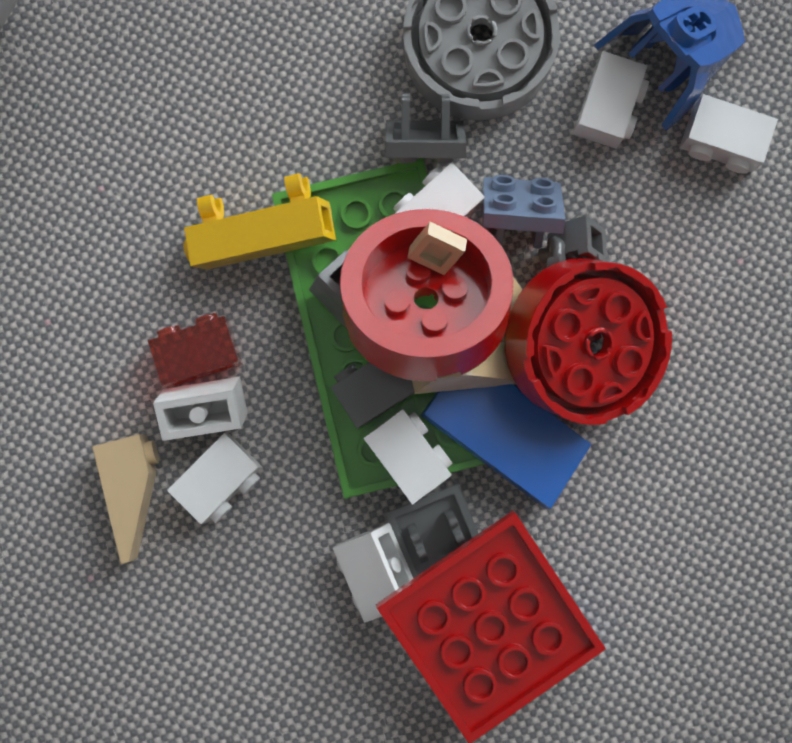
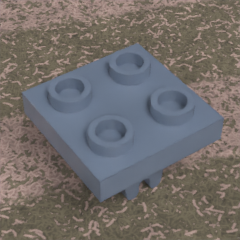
M508 175L483 178L482 194L485 197L482 204L483 227L495 228L494 237L501 246L503 245L505 229L533 231V248L539 249L542 247L544 232L563 234L566 219L561 183L547 178L519 180Z

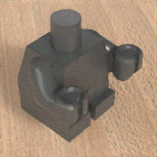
M587 215L565 221L563 234H547V247L538 250L539 260L543 264L546 263L547 267L575 258L607 261L606 230Z

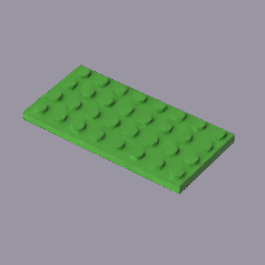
M418 158L413 163L393 164L310 184V197L317 196L330 202L336 241L285 252L344 499L398 486L364 438L401 410H404L408 416L413 412L418 415L428 429V432L423 437L432 448L439 444L453 464L447 468L450 473L485 465L420 416L436 392L414 393L358 430L331 387L337 383L334 377L353 364L357 369H360L369 361L353 345L349 338L348 330L309 291L316 277L345 250L349 251L352 244L366 229L383 218L395 214L394 206L405 195L411 193L415 196L425 187L422 182L428 175L423 158ZM286 190L272 193L274 206L290 202ZM432 294L429 297L423 296L414 300L415 304L422 309H431L437 305V301Z

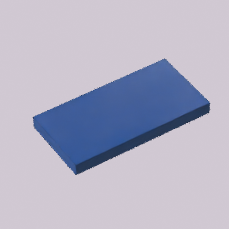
M513 384L436 392L420 415L544 509L552 508L592 445L550 412L532 403Z

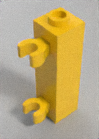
M300 173L284 177L286 192L290 199L289 203L223 218L224 205L222 198L214 199L213 195L197 198V208L203 223L184 227L186 239L183 242L185 256L190 262V266L208 270L336 241L330 202L317 196L310 197L308 177L302 178Z

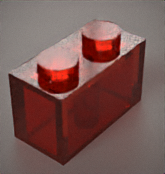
M217 313L203 315L194 320V326L180 329L179 325L166 327L157 331V338L148 340L162 386L167 388L175 387L243 365L230 321L225 316L218 317Z

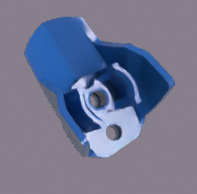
M661 0L650 8L634 12L593 45L598 51L621 36L638 35L651 25L652 27L633 45L629 55L633 58L644 47L651 49L657 42L665 41L677 55L674 72L658 89L661 92H672L687 78H689L687 88L661 125L665 131L670 129L691 110L709 80L732 54L745 43L744 32L736 6L726 0Z

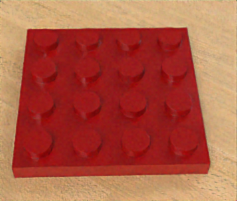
M514 511L499 519L375 604L387 625L468 743H472L606 650Z

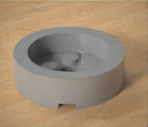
M409 0L403 24V55L413 84L421 95L439 110H441V94H450V115L462 119L491 120L519 110L541 90L555 61L561 35L556 3L554 0ZM484 24L491 29L492 38L486 41H474L470 31L475 25Z

